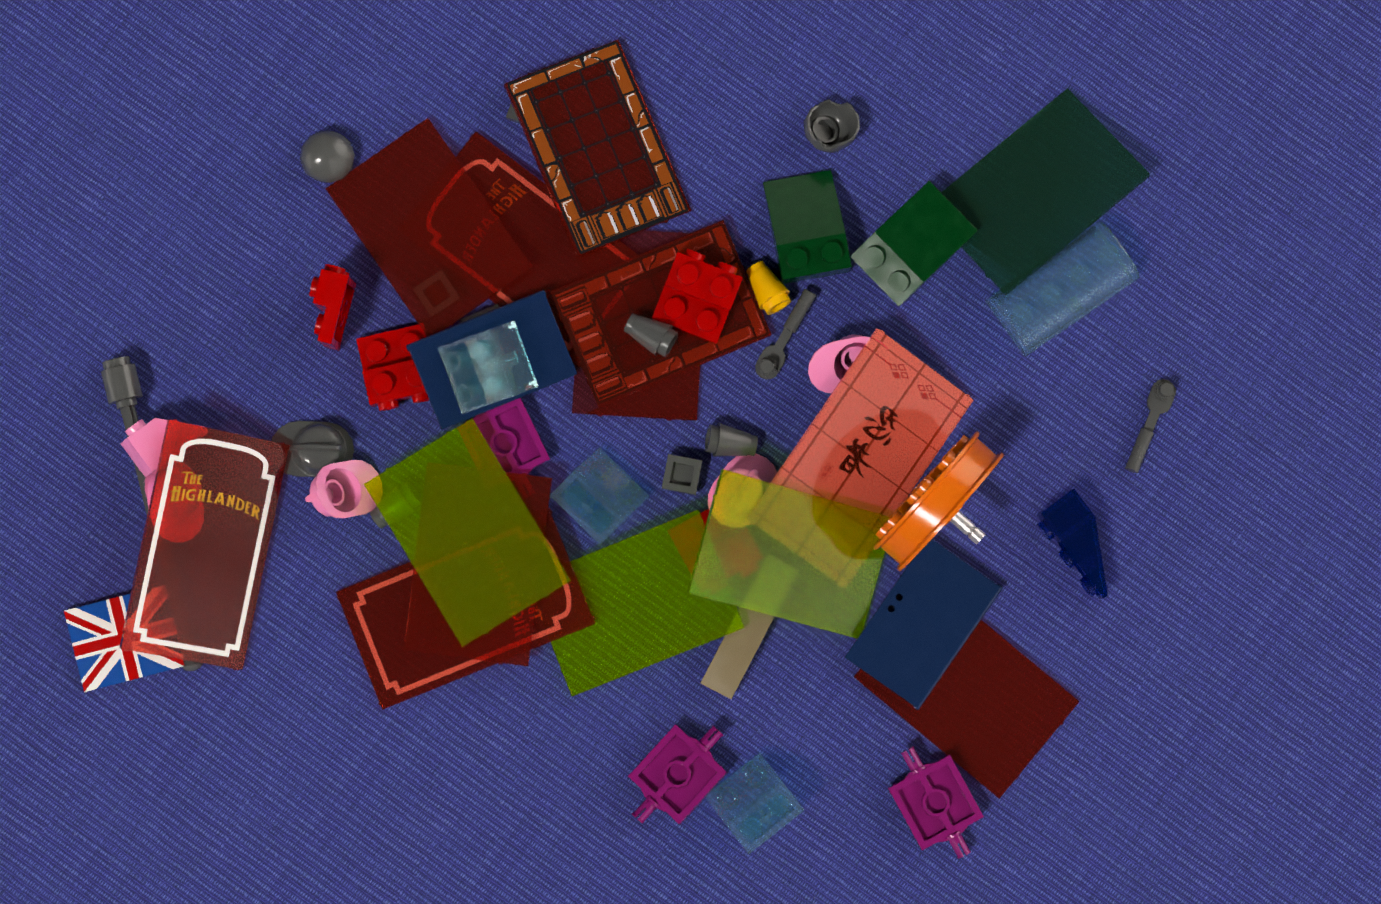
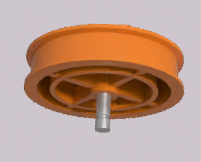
M978 431L970 438L963 435L943 456L939 464L920 481L907 499L898 506L890 515V519L875 534L879 540L873 548L877 550L881 547L899 563L897 567L899 572L949 522L953 523L965 535H968V538L975 544H978L985 536V533L979 527H975V524L959 510L992 472L1004 454L1001 452L996 455L978 439L980 434Z

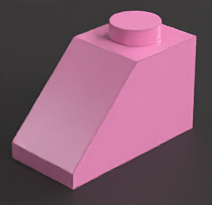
M154 418L146 424L141 419L125 431L129 437L120 444L146 478L167 463L170 454L178 455L184 443L200 439L208 431L204 426Z

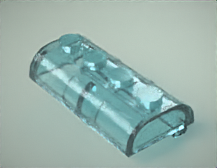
M1099 221L994 293L985 302L1024 357H1026L1139 279V272L1112 231L1103 222Z

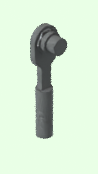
M804 289L783 325L784 329L775 345H770L762 351L755 365L756 373L761 378L769 380L778 375L785 362L783 350L792 334L797 331L816 297L812 292Z
M1158 380L1151 387L1147 397V407L1150 412L1143 428L1140 429L1125 469L1130 472H1139L1141 463L1154 435L1153 430L1159 415L1167 412L1172 405L1176 389L1169 380Z

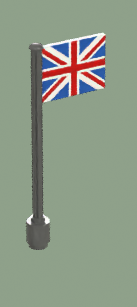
M123 356L102 362L103 371H101L108 404H116L117 410H121L125 430H127L139 421L135 406L138 405L137 399L143 397L135 364H131L129 356ZM134 463L153 537L154 528L150 520L145 493V476ZM158 535L156 553L164 585L147 589L139 628L148 629L146 637L196 646L170 542ZM141 591L64 611L84 692L180 667L185 671H196L202 667L203 662L199 661L197 651L140 641L142 633L133 632Z

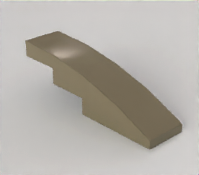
M767 553L700 684L732 699L799 569Z

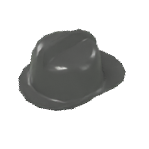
M296 421L287 423L277 430L272 437L270 453L276 467L285 474L297 477H315L320 469L328 464L352 460L354 447L353 440L348 432L338 424L319 421Z

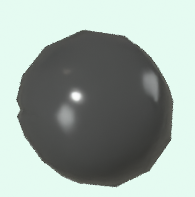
M830 99L810 108L803 121L806 139L816 149L827 153H835L848 147L860 130L859 115L853 106L848 102L843 104L834 103Z
M324 130L309 136L301 147L299 159L304 172L308 176L323 183H332L343 179L353 167L355 154L351 142L345 136L335 131Z

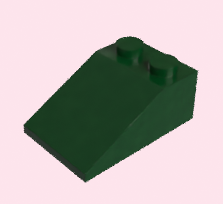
M831 170L763 182L781 282L788 284L850 272L852 268Z
M929 180L850 257L898 306H901L978 229Z

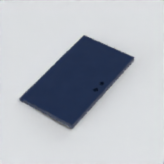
M545 290L406 345V349L411 354L441 430L577 374L546 298Z
M932 539L908 564L849 649L845 658L912 704L916 710H919L1003 587L995 584Z

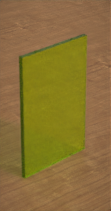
M473 418L452 431H447L444 436L396 465L386 468L383 473L364 483L462 647L482 634H488L492 628L543 597H548L550 593L571 581Z
M721 469L687 593L858 638L864 629L885 554L881 547L877 550L873 548L879 540L875 534L890 518Z
M699 509L561 565L570 588L572 606L569 615L559 620L562 629L548 634L571 696H575L745 628L736 605V600L732 595ZM556 567L526 579L532 597L536 600L537 604L535 606H537L538 612L539 609L541 610L545 630L555 626L552 617L565 612L567 607L565 589Z

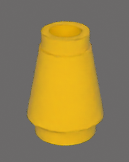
M764 261L757 262L746 270L759 308L765 310L767 315L777 313L790 304L791 299L788 296L790 291L770 268L766 266Z

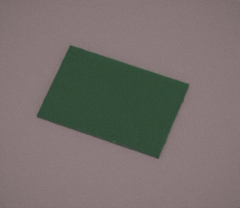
M1067 88L942 191V193L978 229L961 248L985 273V276L990 278L1002 293L1007 296L1149 178L1150 173L1088 110V107L1084 106Z

